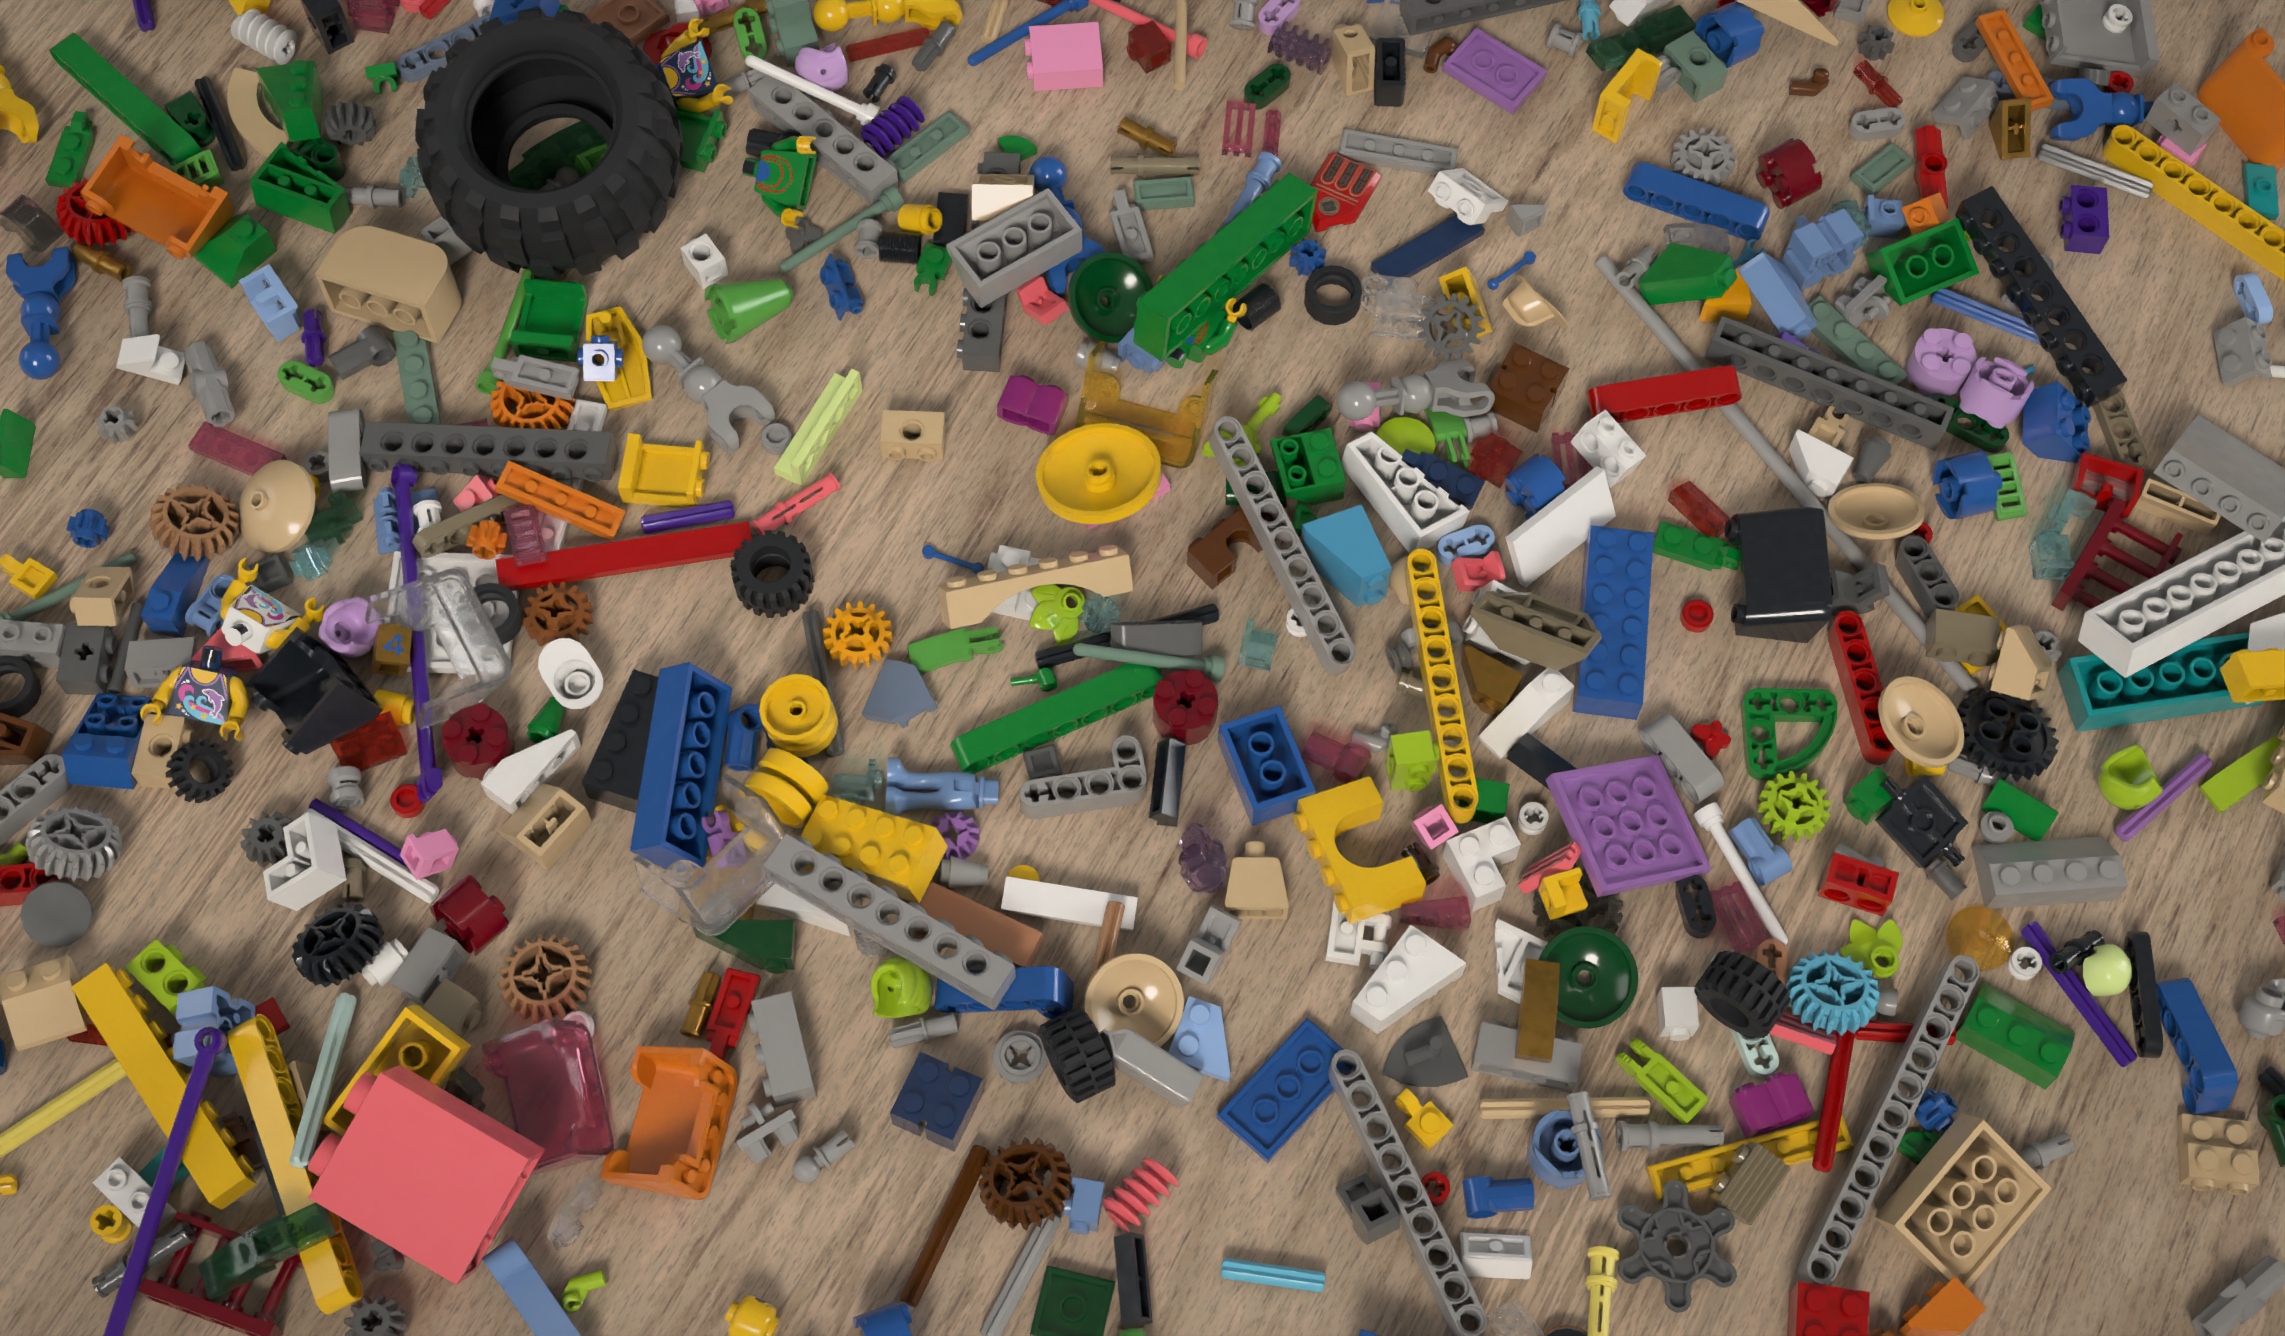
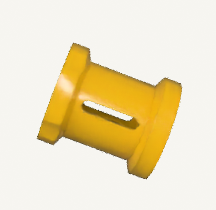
M114 1205L100 1206L92 1213L90 1218L92 1231L110 1244L126 1241L133 1230L131 1220ZM110 1222L115 1223L113 1227L108 1226Z

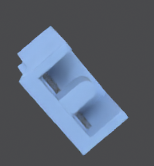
M270 264L238 280L248 301L277 343L300 330L298 324L301 321L296 313L298 305Z

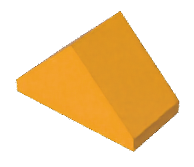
M1741 264L1735 269L1737 279L1721 298L1706 300L1699 317L1701 321L1718 322L1722 316L1735 321L1746 320L1752 302L1749 286L1738 271V268L1742 266Z

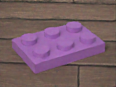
M1477 27L1445 61L1442 68L1444 73L1512 115L1545 80L1547 75L1546 69Z

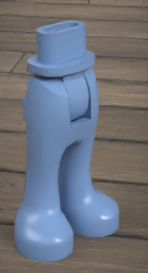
M888 757L885 813L897 816L907 810L946 809L963 811L964 809L975 807L983 809V804L998 805L999 780L984 779V775H980L978 782L977 776L974 774L953 771L914 773L905 770L900 759ZM929 789L937 790V792H932V793H916V792H907V791L903 792V791H902V790H929Z

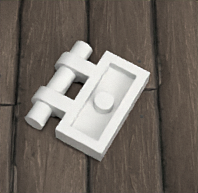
M1333 901L1325 961L1359 966L1361 953L1368 954L1370 956L1369 967L1377 970L1388 954V945L1385 943L1387 930L1391 928L1392 917L1389 916L1390 911L1349 924L1344 913L1340 914ZM1364 925L1374 928L1372 941L1363 939Z

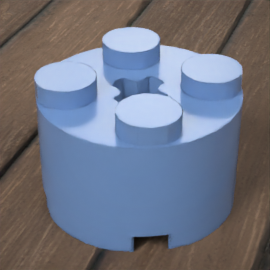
M1555 1110L1546 1114L1537 1124L1528 1144L1527 1159L1534 1173L1542 1181L1557 1189L1564 1190L1583 1183L1586 1178L1577 1138L1571 1132V1127L1574 1126L1571 1112ZM1598 1130V1131H1597V1135H1598V1140H1599V1144H1600V1148H1601V1153H1602L1601 1134H1600V1130ZM1568 1146L1570 1151L1563 1152L1560 1148Z

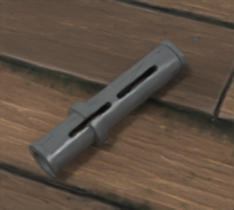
M182 1222L154 1240L144 1272L196 1240V1235L189 1237L190 1234L194 1233V1230L188 1223ZM122 1256L117 1260L116 1265L92 1278V1284L95 1285L93 1288L99 1296L105 1298L119 1288L129 1256Z

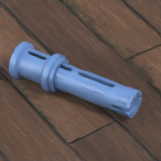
M1269 152L1259 153L1257 164L1253 171H1249L1246 175V186L1227 219L1223 222V227L1227 226L1239 211L1247 209L1257 196L1269 190L1271 186L1270 180L1275 172L1280 171L1282 167V162L1278 157Z

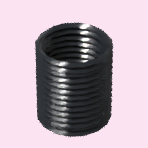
M881 231L879 239V261L881 263L918 264L921 255L920 233Z
M1265 283L1255 287L1233 305V312L1236 313L1240 310L1242 303L1246 304L1247 311L1245 315L1238 317L1236 320L1243 328L1250 331L1281 310V301L1277 293L1271 286Z

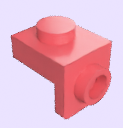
M1040 275L1016 290L1024 313L1044 326L1055 321L1058 316L1068 310L1065 300L1049 291L1044 278Z
M476 475L453 502L463 512L502 495L495 492L498 479Z
M1491 551L1483 559L1457 557L1451 562L1458 591L1475 592L1479 587L1485 586L1492 580L1501 583L1506 578L1499 551Z

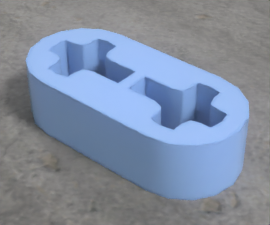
M2250 272L2237 275L2233 281V289L2245 317L2261 325L2270 323L2273 318V307L2257 274Z
M1479 524L1445 535L1438 543L1437 559L1442 564L1451 566V562L1457 557L1479 558L1485 556L1492 550L1495 539L1494 532L1488 526ZM1475 536H1478L1481 540L1486 539L1485 544L1481 545L1479 541L1474 542ZM1446 546H1450L1451 549H1457L1456 555H1452L1450 551L1445 552Z

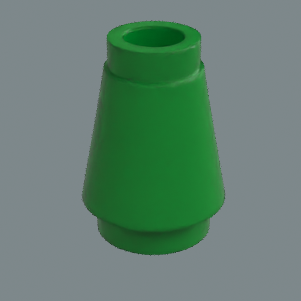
M550 697L527 725V737L533 743L538 744L558 735L566 707L562 706L555 697Z

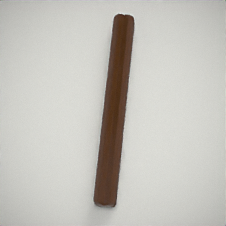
M976 1144L972 1146L900 1294V1301L905 1302L908 1306L916 1307L919 1304L981 1175V1167H985L990 1153L985 1147Z

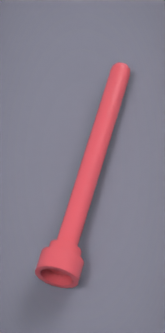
M1088 0L1091 4L1175 42V30L1112 0ZM1197 33L1193 35L1188 34L1186 55L1199 59L1205 51L1207 38Z

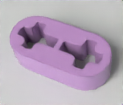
M1269 0L1258 14L1259 30L1266 35H1276L1281 32L1300 10V0H1290L1292 3L1288 2L1289 0Z

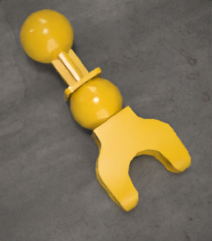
M817 0L813 8V17L816 24L828 32H836L843 29L849 19L870 16L873 26H877V20L891 24L899 21L903 16L905 23H919L924 28L936 30L941 21H946L954 27L960 23L963 17L961 7L955 0H861L846 2L845 0Z
M0 65V129L16 134L21 143H37L39 125L35 109L27 101L15 96L11 83L5 76V68L3 65Z

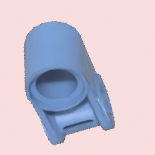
M230 575L215 577L201 596L188 608L185 615L186 623L191 626H199L211 638L224 623L220 616L221 599L232 580L236 579Z

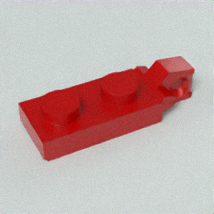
M729 967L726 969L706 1027V1041L712 1042L709 1052L723 1061L726 1058L729 1047L736 1048L738 1041L741 1040L748 1019L747 1014H750L752 1008L751 1001H754L761 981L760 975Z

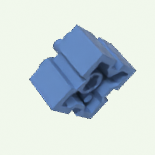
M1844 208L1834 213H1825L1818 219L1817 224L1814 222L1809 223L1804 215L1796 218L1794 223L1797 227L1792 231V236L1785 249L1781 263L1788 267L1800 291L1820 283L1823 277L1829 276L1831 278L1850 269L1856 256L1853 251L1859 249L1864 234Z
M215 986L178 993L175 1015L177 1022L181 1025V1032L174 1033L171 1036L174 1051L173 1060L193 1067L198 1052L194 1045V1039L199 1030L204 1027L217 1028L223 1031L227 1038V1032L230 1029L255 1016L256 1005L239 997L230 999V993ZM210 1034L203 1039L205 1047L212 1043V1036ZM228 1039L222 1053L215 1056L209 1075L222 1077L238 1073Z

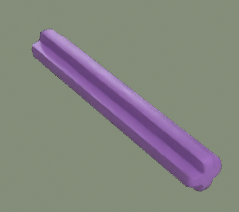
M2198 754L2162 786V794L2151 803L2134 810L2114 829L2115 834L2122 841H2129L2212 767V760L2206 754Z

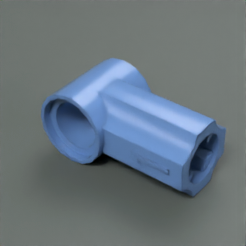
M1755 817L1748 818L1731 829L1729 834L1747 859L1748 870L1758 885L1763 887L1792 871V863L1788 854L1782 847L1774 846Z

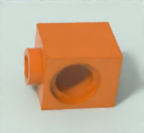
M1940 192L1902 207L1912 235L1951 220Z

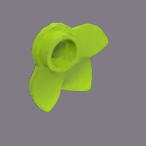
M1054 584L1036 586L1030 593L1039 605L1032 612L1029 626L1038 630L1053 629L1057 645L1067 643L1076 635L1079 629L1078 616L1085 609L1084 595L1074 587L1061 589ZM1067 597L1074 599L1075 606L1073 608H1069L1066 605Z
M1854 919L1848 932L1851 944L1845 945L1839 950L1842 957L1846 958L1851 954L1852 962L1863 961V969L1872 970V975L1875 977L1889 978L1893 976L1899 968L1897 953L1903 945V937L1897 924L1890 919L1876 931L1869 925ZM1876 959L1884 960L1886 967L1879 966L1876 963Z

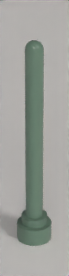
M894 186L888 187L881 192L882 195L878 197V202L779 264V270L782 273H788L856 230L859 221L873 219L884 211L887 213L890 211L896 212L905 204L902 196Z
M129 552L101 567H130L137 562L138 558L135 553ZM86 575L11 613L6 611L1 614L0 612V619L24 621L71 597Z
M1077 643L1073 647L1074 654L1082 657L1182 671L1196 669L1201 671L1210 681L1221 682L1225 671V659L1220 656L1209 655L1208 658L1196 660Z

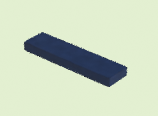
M1456 214L1371 263V271L1389 290L1484 235L1485 228L1481 224H1465L1458 219Z

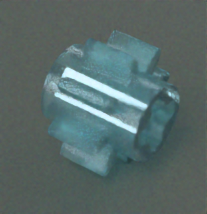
M309 542L292 551L295 560L290 561L289 565L295 576L300 578L304 575L306 581H312L329 571L326 563L332 561L325 547L322 545L316 547L314 542Z
M1097 594L1094 601L1087 598L1082 606L1083 613L1080 616V620L1084 621L1087 630L1093 633H1105L1107 628L1110 629L1111 623L1119 622L1118 617L1121 609L1117 608L1113 598L1108 596L1102 597L1100 594Z

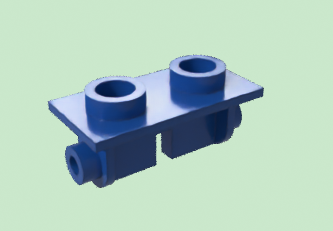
M829 254L823 267L820 269V280L828 292L830 306L835 310L838 320L841 321L845 312L851 311L852 314L860 313L863 310L862 306L864 303L857 287H846L853 286L855 283L848 263L844 262L843 259L834 261L832 254Z

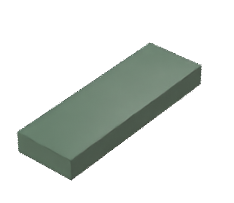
M947 111L884 160L888 159L896 166L898 179L904 184L969 134V129L950 111Z

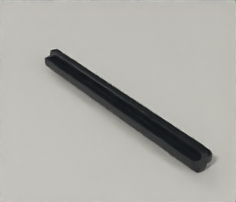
M1208 604L1149 621L1197 620L1202 621L1203 626L1217 622L1219 620V612L1215 604ZM1110 631L1038 650L1035 652L1036 664L1039 669L1085 658L1074 654L1073 647L1077 643L1111 647Z

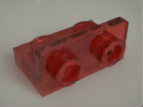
M391 711L380 714L370 723L330 743L339 759L341 767H356L360 772L400 758L408 753L400 728Z

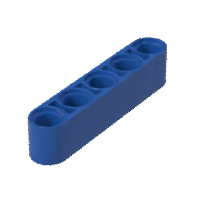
M1637 162L1632 166L1623 187L1624 195L1632 201L1747 241L1751 239H1756L1757 241L1761 238L1770 215L1769 208L1761 202L1645 162Z

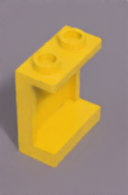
M1638 48L1600 94L1591 130L1616 144L1624 131L1631 105L1630 99L1634 94L1647 101L1652 99L1662 62L1652 54H1647Z
M628 433L618 483L622 503L680 508L697 506L698 498H703L705 492V480L702 479L703 470H708L710 464V453L705 451L703 440H696L695 448L644 444L641 434Z

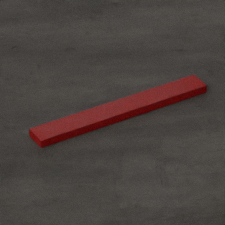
M748 521L496 559L498 582L511 591L547 586L551 582L554 585L561 582L567 583L734 557L733 553L736 549L742 550L741 542L745 539L747 541L752 540L750 523Z

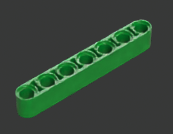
M72 32L49 49L54 60L171 166L202 152L197 142L189 133L77 34Z
M1128 663L956 737L950 743V747L962 772L975 774L1020 755L1024 751L1034 749L1152 698L1157 683L1163 678L1157 667Z

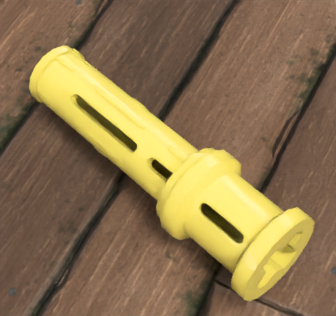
M1595 1246L1587 1251V1256L1590 1259V1274L1585 1280V1285L1590 1291L1587 1336H1609L1611 1293L1615 1292L1618 1284L1614 1274L1615 1262L1619 1260V1252L1610 1247ZM1599 1309H1600V1323H1599V1332H1598V1331H1597V1329H1598V1314H1599Z

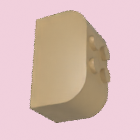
M360 226L346 231L336 240L315 273L331 312L394 331H414L418 338L438 344L457 315L462 303L461 294L445 252L439 246L425 239L412 238L402 235L395 230L388 231L374 226Z

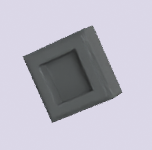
M279 553L249 565L252 571L258 563V575L255 581L259 590L266 594L293 583Z
M1054 744L1022 752L1029 780L1062 775Z

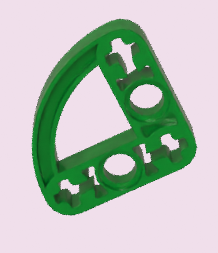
M1755 688L1749 690L1741 702L1745 767L1748 774L1757 780H1774L1779 773L1783 777H1787L1789 771H1793L1795 774L1813 763L1826 747L1836 725L1837 701L1835 696L1823 689ZM1753 699L1758 700V704L1762 705L1760 710H1756L1755 705L1751 704ZM1771 699H1774L1773 711L1771 710L1772 704H1769ZM1783 699L1793 700L1797 705V710L1794 712L1785 711L1781 707L1780 701ZM1817 700L1822 701L1823 706H1827L1825 711H1820V707L1815 705ZM1804 706H1808L1806 711H1803ZM1775 722H1820L1816 737L1804 750L1792 757L1778 761ZM1756 727L1764 729L1767 732L1768 739L1764 741L1754 739L1751 735V729ZM1760 750H1764L1762 758L1763 763L1768 764L1766 769H1761L1760 764L1756 763Z

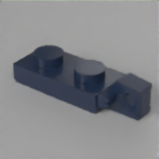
M1405 449L1401 459L1413 469L1415 467L1425 474L1424 479L1435 488L1441 487L1449 494L1448 498L1459 506L1462 504L1468 510L1473 508L1485 480L1430 453L1422 451L1419 455Z

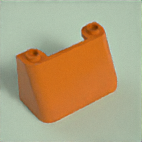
M2262 27L2251 32L2203 82L2197 95L2200 103L2221 118L2220 127L2252 164L2275 166V169L2278 170L2285 166V83L2264 60V58L2272 53L2275 45L2272 37Z
M120 134L80 192L87 202L86 208L99 216H102L104 213L167 248L166 251L179 260H183L184 257L191 259L234 214L235 209L229 193L217 186H214L212 191L205 184L202 187L154 162L150 154L146 152L142 154L138 150H133L135 142Z
M637 1046L630 1065V1072L634 1081L643 1087L632 1131L626 1151L614 1149L608 1153L603 1161L600 1178L614 1185L685 1199L702 1200L709 1194L734 1103L738 1086L736 1070L705 1048Z

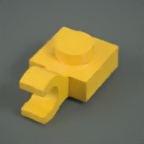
M6 553L0 558V566L3 567L2 571L12 577L9 580L11 586L34 600L42 597L58 579L54 571L30 557L24 564Z
M1408 1088L1400 1093L1394 1102L1410 1118L1404 1127L1427 1151L1435 1146L1454 1127L1431 1101L1422 1107L1418 1099Z

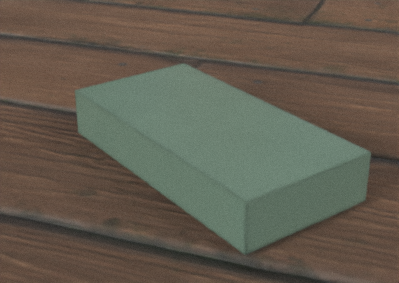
M1891 142L1852 173L1850 180L1867 195L1875 196L1910 168L1914 160Z
M1192 176L1133 181L1135 205L1139 206L1140 211L1194 207L1195 205Z

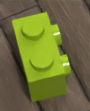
M1430 730L1390 735L1385 765L1391 791L1406 789L1413 792L1429 786L1432 774L1436 773L1435 761H1438L1440 758L1438 743L1431 740Z

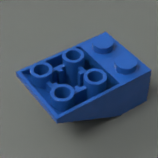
M97 693L62 752L69 784L121 789L135 788L138 782L131 772L144 724L140 711L144 705L152 703L151 697Z

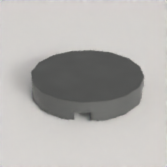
M55 879L31 889L23 900L20 917L23 929L32 940L43 946L57 948L71 945L82 938L90 926L93 910L87 894L81 887L70 881Z

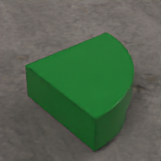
M1014 135L997 138V145L1003 153L1020 154V162L1037 154V147L1026 138Z
M1297 503L1292 525L1298 537H1301L1303 524L1317 520V517L1311 512L1309 507Z
M1929 1131L1904 1133L1897 1150L1918 1165L1941 1137Z

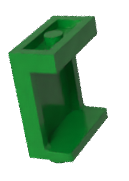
M675 107L682 128L684 146L682 159H679L681 167L705 173L709 162L713 163L715 160L716 146L719 140H723L727 132V123L724 122L722 110L716 109L711 117Z
M543 278L535 280L525 279L523 286L526 297L518 331L512 330L510 338L515 356L524 355L537 359L576 362L589 303L585 286L574 281L555 282Z

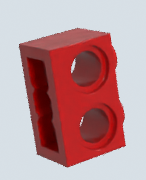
M1834 852L1825 866L1818 896L1883 916L1893 901L1899 872Z

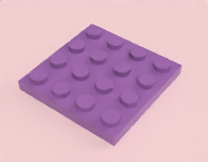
M1659 755L1553 773L1546 779L1572 841H1575L1581 848L1579 857L1597 897L1679 881L1692 875L1703 876L1711 870V866Z

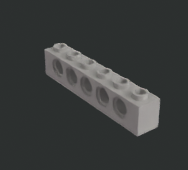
M766 75L748 90L751 108L781 133L795 130L802 136H815L816 140L811 141L810 148L817 153L816 162L870 206L879 201L878 197L882 195L881 192L888 187L894 186L896 189L899 187L896 166L890 160H884L880 157L872 145L867 142L863 143L858 139L851 128L842 126L837 122L829 110L821 109L815 104V101L808 93H802L797 88L769 75Z

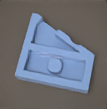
M1189 996L1168 1053L1202 1074L1229 1082L1230 1067L1221 1007Z

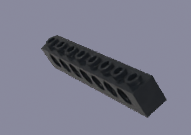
M1991 186L1961 201L1955 216L1959 219L1963 231H1966L1972 239L1975 251L1983 255L1989 264L1991 274L1996 279H1999L2005 287L2008 299L2012 303H2016L2022 312L2026 325L2034 329L2039 337L2041 347L2046 352H2049L2056 361L2059 373L2067 377L2073 386L2076 398L2083 401L2087 408H2090L2119 393L2127 382V378L1995 188ZM1982 223H1988L1993 228H1987ZM1999 247H2005L2009 252H2004ZM2015 271H2022L2026 276H2020ZM2032 295H2038V296H2040L2043 300H2042V301L2036 300L2035 298H2033ZM2049 319L2058 321L2060 325L2052 324ZM2065 343L2073 344L2077 350L2068 348ZM2082 368H2088L2094 374H2088Z

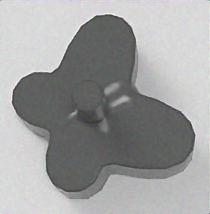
M806 219L799 221L798 229L787 227L785 230L786 237L790 240V249L793 254L803 249L806 243H812L822 237V232L817 228L811 227Z
M381 1240L373 1241L371 1249L378 1255L374 1263L375 1270L387 1271L388 1269L399 1270L403 1268L405 1260L401 1252Z

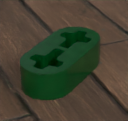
M1272 64L1248 82L1244 89V103L1247 107L1254 110L1263 109L1282 95L1290 86L1291 73L1288 67L1283 64Z
M1317 395L1290 419L1283 429L1282 436L1286 437L1313 431L1327 418L1333 405L1322 395Z

